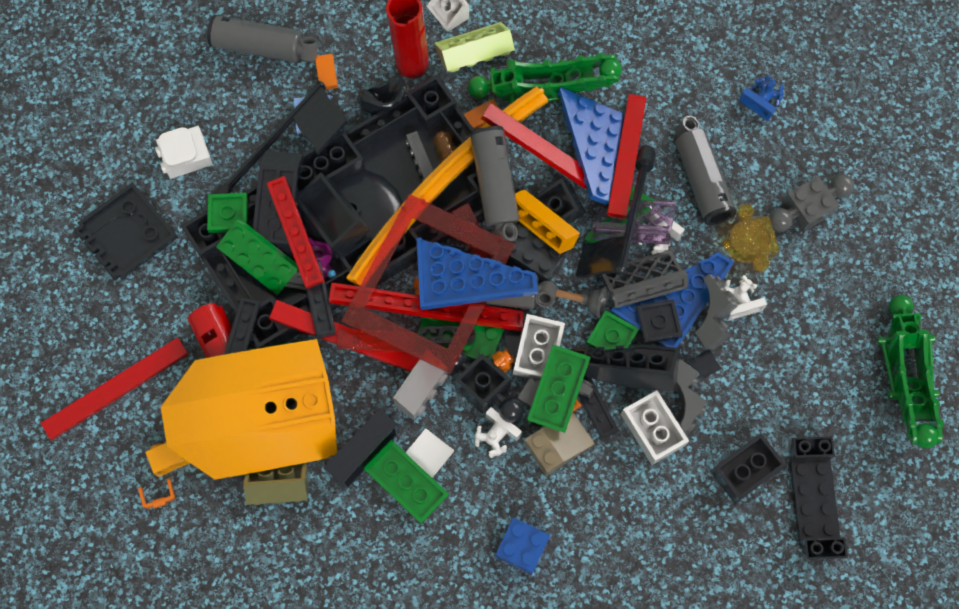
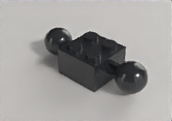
M452 347L444 352L442 363L447 367V370L451 372L459 371L461 373L455 379V390L482 414L495 403L499 407L500 417L505 422L516 423L523 417L524 407L522 403L516 398H506L503 396L510 389L511 379L482 354L469 365L467 363V356L462 349Z

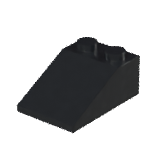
M563 178L534 196L568 224L586 214L572 184Z

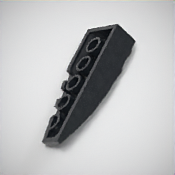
M639 344L634 345V348L616 346V349L604 350V347H596L592 351H587L586 348L568 349L591 357L585 373L586 377L633 388L670 392L675 390L680 348Z

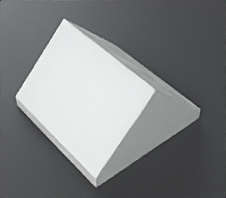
M431 0L427 5V8L446 31L452 30L469 19V4L465 0Z

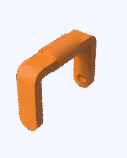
M167 478L171 496L162 497L147 504L143 488L139 487L142 506L146 509L157 508L173 501L175 493L171 479Z

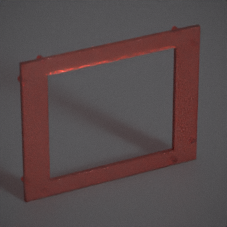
M409 194L352 302H350L342 322L451 374L487 301L470 303L448 349L364 308L412 218L493 256V260L506 265L515 244L504 240L502 236L492 234L425 202V199H419Z

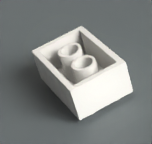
M527 314L512 374L541 380L552 345L560 347L565 323Z
M657 390L626 407L621 413L623 420L651 465L683 448L689 442Z

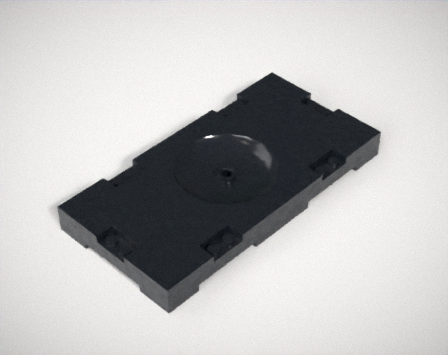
M437 75L406 92V97L396 107L384 109L346 132L344 130L340 131L319 155H317L314 147L303 153L302 173L298 175L297 194L322 172L333 180L371 229L343 256L331 249L332 259L329 263L336 276L330 280L324 279L328 298L332 283L357 286L347 280V276L389 219L422 183L423 176L419 175V167L415 165L413 160L415 157L414 155L411 156V148L406 144V135L417 131L434 171L470 137V132L475 130ZM475 161L468 165L416 219L381 263L365 288L373 289L417 262V238L442 244L469 226L474 227L484 220ZM513 179L514 190L517 193L519 192V186ZM258 184L243 192L248 195V225L253 228ZM297 205L308 238L327 244L301 207ZM208 210L180 225L235 313H237L241 297L261 302L251 336L258 349L283 345L302 333L299 330L269 320L276 300L310 312L306 290L284 287L276 295L220 251L217 245L227 232H208ZM330 303L331 312L341 305Z

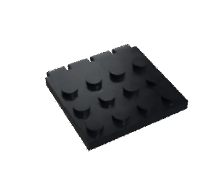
M133 182L77 222L79 226L74 229V232L84 241V244L91 253L96 254V259L106 268V271L114 280H117L119 277L124 279L178 238L177 234Z

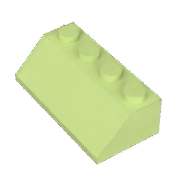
M501 22L434 43L442 65L447 72H456L463 66H474L477 64L476 62L482 60L485 62L490 61L498 55L506 56L515 50L511 31Z

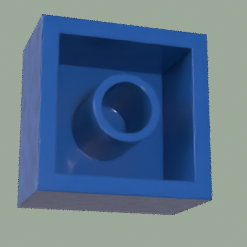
M513 517L495 558L532 575L550 535Z

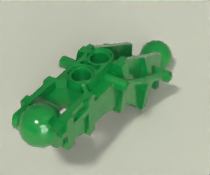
M602 52L597 53V56L584 57L580 55L577 56V59L570 61L562 59L557 63H552L549 60H545L543 63H521L509 59L507 60L506 69L496 70L494 67L490 68L491 79L487 80L482 76L471 78L467 89L469 94L476 99L486 97L490 90H492L503 101H510V104H512L537 86L539 89L542 88L544 90V95L548 98V101L561 100L560 95H557L560 87L574 93L586 90L592 92L597 88L612 87V84L619 82L622 67L615 55H604ZM599 67L600 76L594 77L593 69ZM549 78V82L545 84L524 83V80Z
M900 294L894 296L889 302V312L893 315L889 336L878 337L877 343L882 345L892 390L888 392V398L898 399L902 412V423H905L907 430L906 437L910 439L911 445L916 444L921 448L928 449L942 443V429L944 426L943 419L939 417L938 409L940 402L939 399L935 398L939 396V391L934 390L932 342H935L936 337L930 335L928 330H921V313H912L914 310L913 301L908 296ZM914 348L918 378L908 377L906 379L907 370L904 363L903 349ZM891 366H893L894 380H893V375H892ZM929 421V424L923 423L917 426L916 422Z

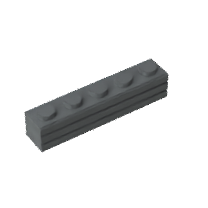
M417 131L407 134L405 141L407 146L411 148V156L414 155L415 157L413 160L415 165L419 167L418 172L419 175L423 176V182L433 172V168Z

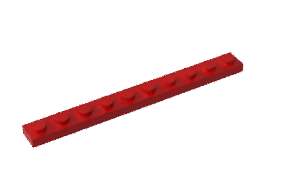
M338 283L331 284L329 303L515 331H522L524 311L473 303L422 310L420 308L419 295Z

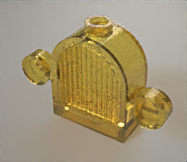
M743 204L737 212L738 217L742 221L733 226L727 239L723 240V246L725 251H728L738 261H754V270L762 273L769 267L770 262L768 258L775 257L779 252V247L770 217L765 216L751 219L754 214L753 207L749 204Z

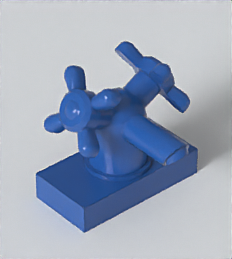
M767 75L765 78L755 79L756 84L752 86V89L755 90L758 87L761 89L757 94L746 87L739 99V102L767 121L770 120L776 110V107L769 103L770 99L777 98L776 106H779L780 100L784 96V85L780 84L779 90H773L776 82L774 79H770V75Z

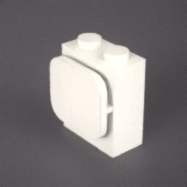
M199 126L190 129L178 128L163 133L159 139H156L158 147H155L158 157H162L163 160L160 163L164 174L167 173L170 179L213 165Z

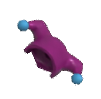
M309 238L316 259L321 262L324 279L330 280L334 278L336 273L332 270L329 263L332 259V250L329 245L313 241L312 238Z

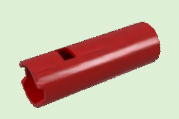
M389 0L386 5V13L398 73L409 79L421 77L429 68L422 3L420 0Z
M215 303L201 306L189 315L188 323L206 358L224 355L232 325L222 305L218 307Z

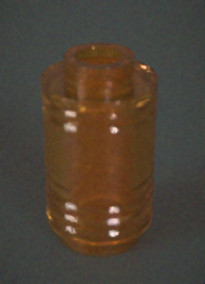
M441 131L436 134L433 141L442 163L456 148L450 133Z

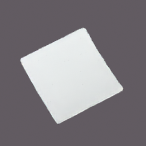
M425 429L407 450L406 454L433 478L454 452V449Z

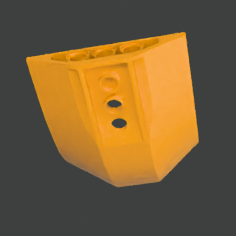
M317 339L195 360L160 407L167 448L214 480L327 459L331 455L335 456L337 454L333 404L328 376ZM289 398L296 401V407L293 410H289L286 407V400ZM267 402L275 403L276 411L269 414L265 411Z

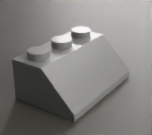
M429 350L425 351L393 397L395 407L414 420L417 416L420 417L424 413L427 401H431L435 397L438 385H443L448 378L447 367Z

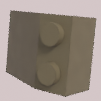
M573 412L565 433L543 427L524 441L525 447L546 477L595 445Z

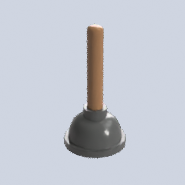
M607 288L597 289L585 295L557 289L556 297L582 302L583 305L588 306V310L596 315L597 318H601L604 313L608 295Z

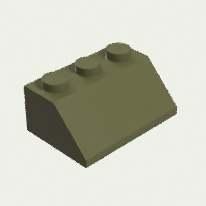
M308 462L245 474L243 487L246 505L278 504L308 500Z

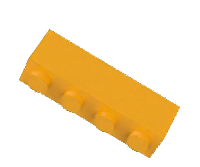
M525 189L515 193L520 223L559 254L574 247L580 232Z
M166 443L155 444L150 447V450L145 452L153 473L158 477L189 464L188 461L167 448Z

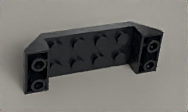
M265 151L259 166L253 229L293 260L292 250L266 183L285 176L296 204L298 175L302 173L303 154Z
M833 436L792 438L789 465L799 545L806 560L848 558L846 538L840 537L831 459L835 457Z

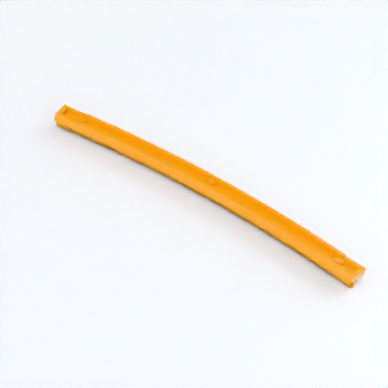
M536 86L502 111L518 122H521L534 111L548 103V98L544 95V90ZM486 123L481 128L490 127V125ZM471 137L450 154L400 206L364 251L347 276V280L359 287L367 285L381 263L416 219L474 161Z

